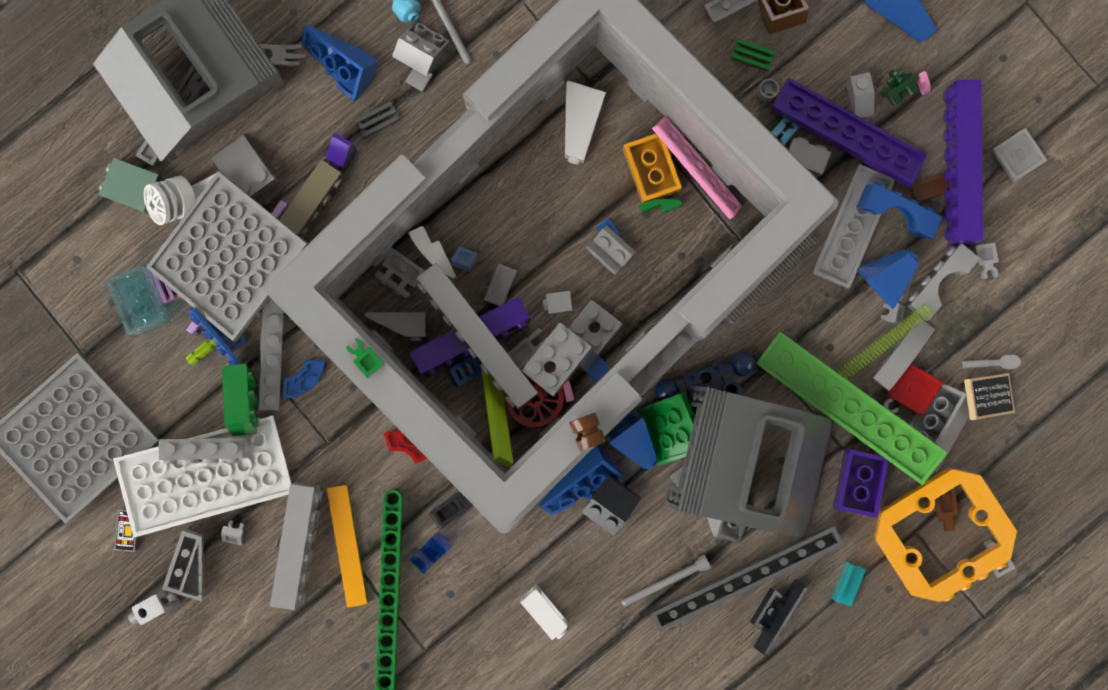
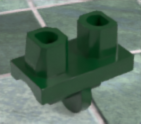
M891 70L889 72L890 78L886 80L888 87L883 89L880 94L882 97L887 98L892 105H898L904 100L900 93L905 89L907 95H912L919 91L916 81L920 78L918 74L912 75L907 73L905 75L903 70L898 73L895 70Z

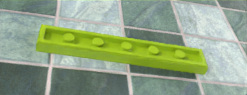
M481 368L493 457L495 461L509 468L513 465L503 390L499 391L493 383L495 380L491 373L487 375Z

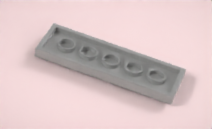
M861 164L857 165L811 274L843 288L850 289L881 214L873 215L858 208L857 205L865 185L873 184L874 182L884 184L886 186L885 189L891 191L895 179Z

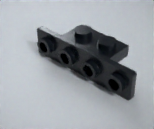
M795 579L785 596L770 588L750 620L753 625L763 630L754 648L764 656L768 655L788 620L793 615L794 610L804 597L808 589L806 585Z

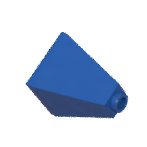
M903 249L861 266L857 271L893 309L896 307L919 265L916 260L919 258L912 250L907 252Z
M633 409L605 438L617 450L643 469L648 470L656 465L657 457L646 423Z

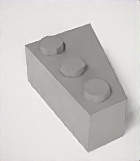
M187 528L182 530L162 590L199 601L203 600V533Z

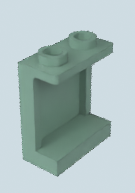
M113 158L112 162H109L107 166L106 178L99 186V195L149 214L144 202V188L148 184L163 181V177Z

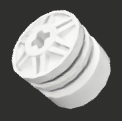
M183 176L168 178L164 182L151 183L144 188V202L147 211L158 225L182 219L196 201L191 185Z

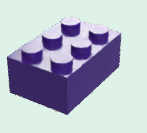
M845 449L833 508L877 518L889 461L883 456Z

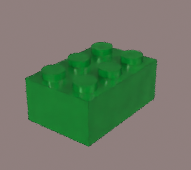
M247 364L222 366L224 425L232 436L257 434L256 427L260 426L259 416L256 415L255 408H258L259 403L258 397L254 393V389H257V378L254 377L253 370H250Z

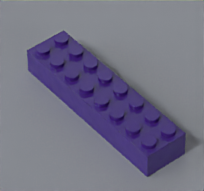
M956 80L943 93V101L946 102V110L943 113V120L946 122V130H944L943 135L944 142H946L944 161H947L944 180L948 181L947 188H949L945 189L944 199L947 201V209L944 212L947 228L945 229L944 236L945 240H947V245L956 246L962 243L965 246H971L983 241L981 80Z

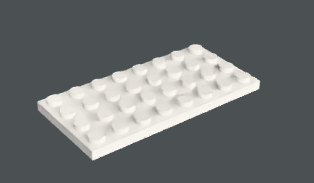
M274 416L259 419L260 426L256 427L257 434L232 436L228 429L225 428L188 438H245V459H240V463H227V459H219V463H206V459H198V463L186 464V460H177V464H165V460H159V446L114 458L133 537L288 495L290 484L292 483Z

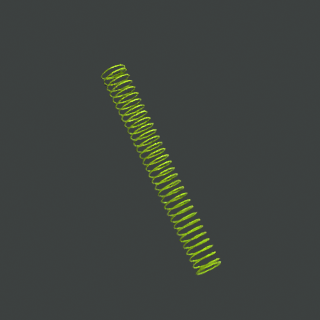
M925 304L924 306L922 305V308L924 307L933 316L929 308ZM916 310V313L918 312L927 321L922 312L920 313ZM912 317L920 325L916 317ZM912 320V324L917 328L916 324ZM900 322V325H903L911 333L907 325L905 326L902 322ZM894 327V330L896 329L903 337H905L900 329L898 330L896 327ZM887 332L888 335L890 334L897 342H899L894 334L892 335L890 332ZM881 336L882 340L884 339L892 347L889 340ZM875 341L876 345L878 344L881 348L883 347L882 344L880 345L878 342ZM869 346L870 350L872 349L875 353L877 352L876 349L874 350L871 346ZM862 350L864 355L866 354L868 357H871L870 354L868 355L865 351ZM856 355L858 360L860 359L863 363L865 362L864 359L862 360L858 355ZM850 360L852 365L854 364L857 368L859 367L858 364L856 365L852 360ZM844 365L846 370L848 369L853 375H855L852 369L850 370L846 365ZM838 369V372L840 373V375L842 374L847 380H849L848 377H847V375H846V374L844 375V374Z

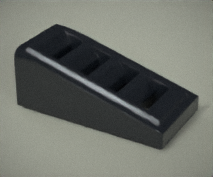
M459 491L432 510L429 516L441 530L474 505ZM460 497L466 506L463 508L456 498ZM452 501L459 510L457 513L450 504ZM445 506L452 514L451 517H449L443 509ZM438 511L442 514L446 521L442 522V520L437 515Z

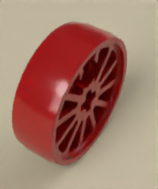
M523 373V375H524V376L527 378V380L530 382L528 376H527L525 373ZM535 383L534 389L538 392L540 401H535L532 404L530 399L520 407L519 415H517L513 410L514 407L506 400L508 395L505 392L504 401L509 415L518 424L529 428H540L549 425L560 415L564 406L565 396L563 387L558 392V400L544 398L545 395L550 393H542L543 388L538 389V384ZM543 401L557 403L556 410L552 411ZM540 405L551 413V416L547 419L543 418ZM526 406H531L534 409V415L530 418L523 415L522 411ZM538 412L541 421L533 422L532 420L536 417Z

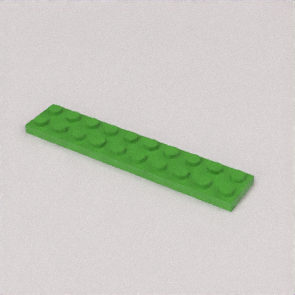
M781 331L756 363L921 485L926 482L948 453Z

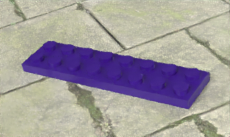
M789 77L770 109L909 188L913 185L927 156L925 153Z

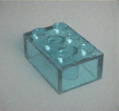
M145 265L138 266L105 280L127 336L137 337L172 322L160 296L153 274Z

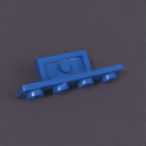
M195 307L188 310L191 314L189 315L190 319L196 325L200 324L204 329L202 331L204 336L208 340H213L217 345L215 347L222 356L226 355L230 360L228 364H242L233 352L246 342L244 337L241 335L236 342L232 341L209 320L206 321Z

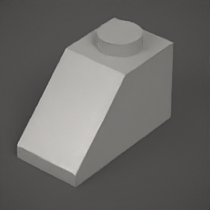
M870 72L850 76L845 83L852 113L860 118L874 116V88Z

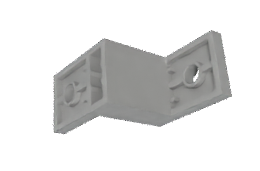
M591 300L569 328H566L561 323L556 326L521 371L555 397L578 366L584 371L589 369L623 324ZM592 323L600 324V330L597 333L590 332L589 327ZM549 362L556 364V370L553 373L545 371V366Z

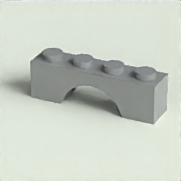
M962 243L956 246L952 245L945 253L947 257L944 261L940 260L934 266L933 270L935 272L931 276H926L920 285L922 287L918 292L914 291L909 296L908 300L910 302L906 306L917 315L916 310L919 311V308L923 310L922 305L924 306L925 304L934 315L942 306L938 295V288L942 279L948 274H958L961 276L968 274L980 258ZM925 308L924 310L930 318L921 310L927 321L933 317ZM918 313V315L920 316V318H921L922 320L926 321V320Z

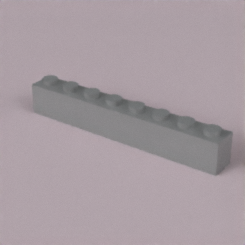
M437 263L417 277L419 280L417 286L424 294L427 292L432 297L430 300L431 304L436 310L440 308L445 315L442 318L449 327L453 324L458 330L455 332L456 336L462 343L466 341L470 347L467 350L474 359L479 357L483 362L480 365L487 375L490 373L495 378L493 383L499 391L504 389L508 395L506 400L512 407L517 406L520 408L538 394Z

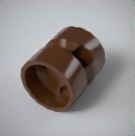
M596 412L569 422L573 434L578 436L576 443L579 451L606 442L603 431L598 429L600 423Z

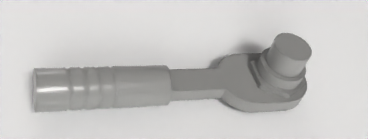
M1004 355L1000 360L962 361L961 364L962 369L999 365L1004 369H1015L1020 366L1021 360L1017 355Z

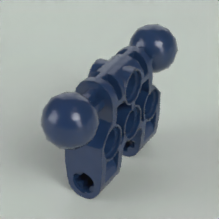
M740 351L731 357L729 363L722 365L721 362H717L682 375L683 379L677 382L672 379H662L655 386V396L658 401L688 391L686 394L688 398L691 386L709 387L726 392V387L729 384H733L735 387L733 394L744 396L741 385L729 380L727 376L733 373L741 377L751 374L755 367L754 358L748 352ZM703 372H707L710 377L706 383L700 381V375ZM695 407L692 409L694 415H696L697 408Z

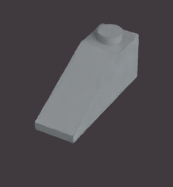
M365 312V317L410 338V341H422V338H427L426 312Z

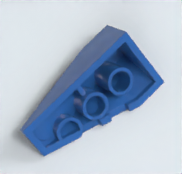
M864 0L870 9L879 12L886 20L898 25L902 31L920 43L937 31L920 0Z
M305 25L301 41L315 60L321 61L326 68L324 71L327 75H332L337 81L336 86L352 100H357L374 79L379 62L365 51L310 25Z
M597 445L551 489L541 501L540 507L551 515L573 506L575 501L583 497L586 499L591 498V494L598 489L608 474L619 482L625 476L608 453Z

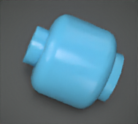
M417 0L392 1V10L400 21L412 23L419 18L421 5Z

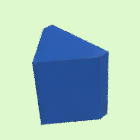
M610 217L597 227L600 232L607 225L618 236L622 235Z

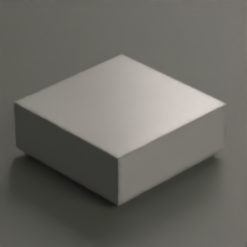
M412 69L405 82L424 92L433 75L429 73L425 76Z

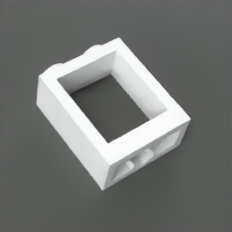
M537 584L521 597L520 603L551 640L556 637L560 639L567 632L568 622Z

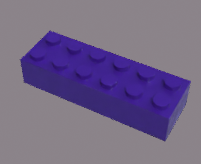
M519 297L479 317L495 339L499 338L500 340L510 336L509 332L514 329L520 331L528 326L527 322L530 321ZM457 329L410 352L420 374L432 376L439 372V367L443 365L449 367L457 363V358L471 356L467 350L470 347L466 341L462 343L456 336L455 332L458 331Z

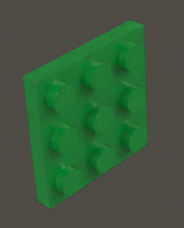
M685 392L636 410L646 423L659 466L686 457L695 415Z

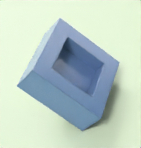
M459 246L451 260V265L469 272L477 259V253Z

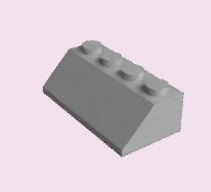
M943 384L923 417L915 413L909 425L949 452L969 418L966 393ZM945 457L943 458V460L940 462V464L936 467V469H935L934 471L937 472V471L939 470V468H940L941 464L943 463Z

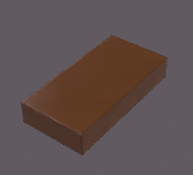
M944 173L913 183L910 187L914 200L918 202L943 195L945 189L949 188H947L948 181L944 180Z

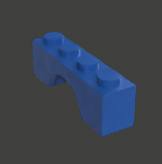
M874 182L873 184L865 185L857 205L858 208L877 215L883 214L890 207H894L905 216L908 232L922 239L934 238L942 216L936 214V210L929 207L924 208L916 200H907L902 197V193L885 189L886 186L882 183Z

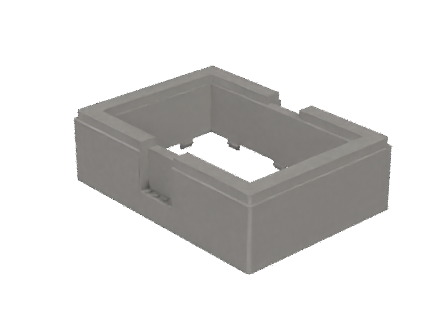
M559 0L463 94L467 111L413 164L401 154L265 286L266 294L500 533H507L593 448L579 451L576 443L578 436L573 434L570 421L596 412L600 423L598 429L603 431L605 437L642 400L641 396L697 341L704 339L838 206L837 198L639 0ZM597 48L628 79L627 85L644 102L649 100L664 116H667L673 125L712 163L711 169L728 186L730 184L734 185L765 217L732 249L728 248L711 265L712 269L646 334L643 332L626 349L627 353L561 418L557 417L539 434L541 438L507 470L502 464L495 461L493 455L475 437L476 433L459 415L455 417L391 352L392 347L375 330L371 331L339 297L371 266L377 267L394 250L392 246L456 183L460 182L462 184L479 167L477 163L541 100L545 99L547 101L565 84L564 78L590 52ZM356 338L363 342L364 350L371 347L384 363L369 378H366L353 361L357 356L350 354L346 349L347 345L352 350L358 348V343L355 341Z

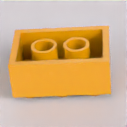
M657 134L624 144L623 152L642 203L680 192L682 187L666 144Z

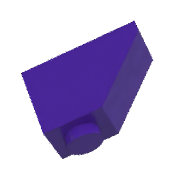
M334 133L326 159L330 162L329 165L336 170H340V168L347 170L357 149L352 142Z

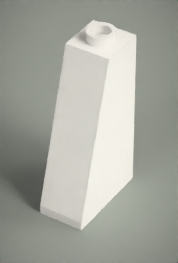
M567 81L565 158L568 159L569 163L579 165V163L584 164L606 92L571 81Z

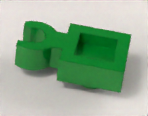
M356 338L355 341L358 343V348L352 350L347 345L346 349L350 354L357 356L353 361L366 378H369L384 363L371 347L364 350L363 342Z

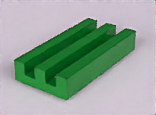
M738 39L731 59L769 71L775 51ZM740 46H743V47H745V48H748V49H751V50H754V51L763 53V54H765V55H768L769 57H766V56L760 55V54H758V53H755V52H752V51L743 49V48H741ZM737 52L751 56L753 58L760 59L762 61L767 62V64L765 65L760 62L737 55Z

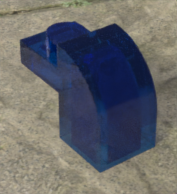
M437 532L409 560L424 574L452 546L444 535Z

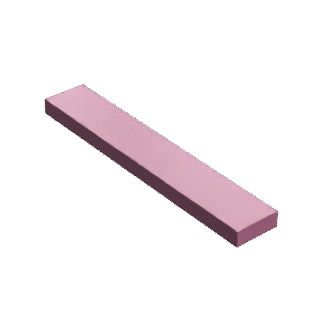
M664 116L652 129L730 220L742 208L741 203L667 116Z

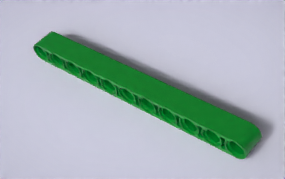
M399 489L387 491L383 498L375 690H396L404 496ZM390 493L398 495L399 500L396 504L389 501ZM390 513L397 515V523L392 524L388 521ZM388 534L396 535L397 542L395 544L388 542ZM387 554L395 555L396 562L394 564L387 562ZM387 574H392L395 577L394 584L386 582L385 576ZM385 595H392L395 600L394 603L387 604L384 599ZM391 615L394 622L386 624L384 616ZM389 635L393 639V643L385 644L383 636ZM389 656L392 659V663L390 665L384 664L382 657ZM381 677H389L391 684L384 685L381 682Z

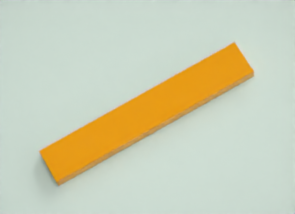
M348 485L327 488L347 608L368 604Z

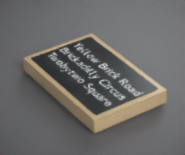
M1009 373L964 380L970 420L1015 413Z

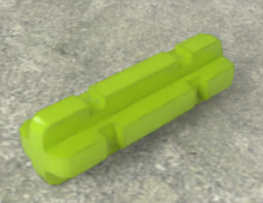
M213 340L203 342L194 350V353H190L186 357V360L191 365H195L199 362V359L204 358L210 353L214 346H217Z

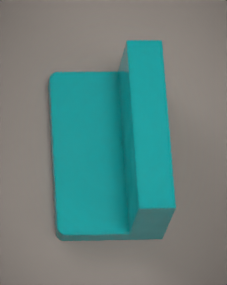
M846 561L831 599L851 607L866 569Z

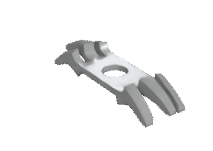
M259 44L263 50L270 49L273 55L270 61L273 65L296 67L300 66V62L285 61V59L299 60L305 58V54L286 52V50L295 51L301 49V44Z

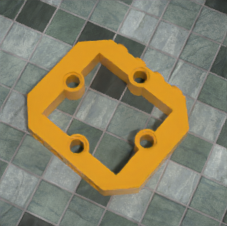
M947 468L927 480L923 485H919L880 509L874 539L912 596L938 602L944 600L946 602L955 596L954 593L959 590L965 591L972 586V582L977 579L983 580L990 575L989 572L992 570H999L1007 565V561L1011 560L1017 530L979 474ZM960 484L973 504L969 509V518L979 526L987 525L997 543L971 559L960 560L955 569L928 584L918 569L922 563L921 553L913 546L904 547L891 526L917 510L922 513L931 512L934 509L936 498ZM921 497L928 498V504L924 507H920L918 504ZM979 510H984V518L978 520L976 513ZM908 553H915L916 558L914 561H906ZM966 566H972V573L969 575L963 574Z

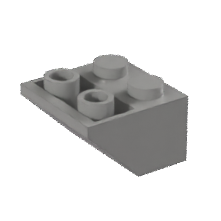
M415 22L399 37L392 57L427 76L435 68L450 41L441 34L428 29L424 24Z

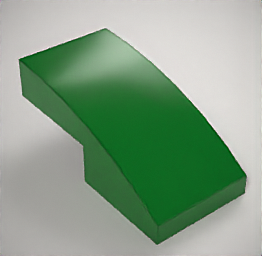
M657 199L641 203L638 208L640 213L643 214L660 207L662 214L680 208L682 202L675 199Z

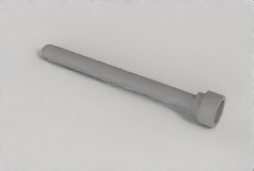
M431 0L464 63L470 64L471 58L441 1Z
M704 554L698 557L695 564L622 599L621 603L623 606H628L697 571L706 572L712 568Z

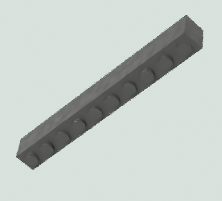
M829 524L806 535V538L793 541L649 611L659 632L836 549L842 546L843 542L835 526Z

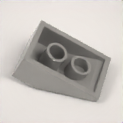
M244 135L212 157L220 172L254 200L279 183Z

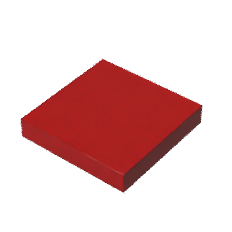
M910 364L891 388L887 397L923 417L944 382Z

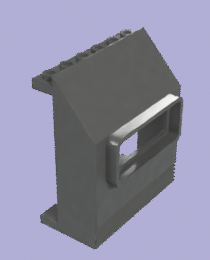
M163 0L123 25L93 63L161 162L166 158H169L171 162L178 158L175 152L270 90L276 88L280 92L285 88L279 72L228 0ZM162 26L168 28L210 88L209 92L189 105H185L142 43V39Z
M691 386L688 400L691 407H696L697 410L679 487L668 484L663 504L678 511L777 534L806 538L833 420L806 411L709 387ZM766 424L791 429V436L773 510L747 504Z

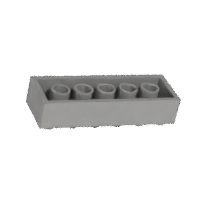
M302 482L290 484L270 607L295 610L302 605V602L305 603L307 591L304 590L305 582L308 583L310 577V570H307L308 563H311L313 559L311 544L315 542L317 534L314 526L315 522L318 523L320 511L317 510L318 502L321 503L323 498V491L320 490L321 485Z

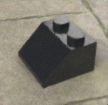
M608 474L588 500L581 513L615 536L629 518L641 497Z

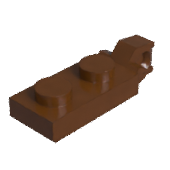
M952 488L935 499L938 521L943 522L944 531L947 532L955 531L954 520H957V515H959L955 489Z

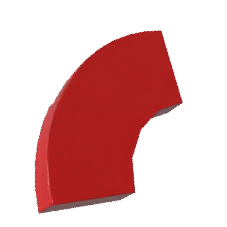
M401 431L383 433L390 452H405L412 457L415 464L428 459Z

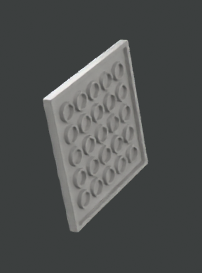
M218 171L146 268L188 304L195 307L201 315L227 337L236 342L270 298L265 292V286L308 243Z
M76 353L0 420V454L65 524L73 520L118 479L114 458L151 449L159 441L79 353Z

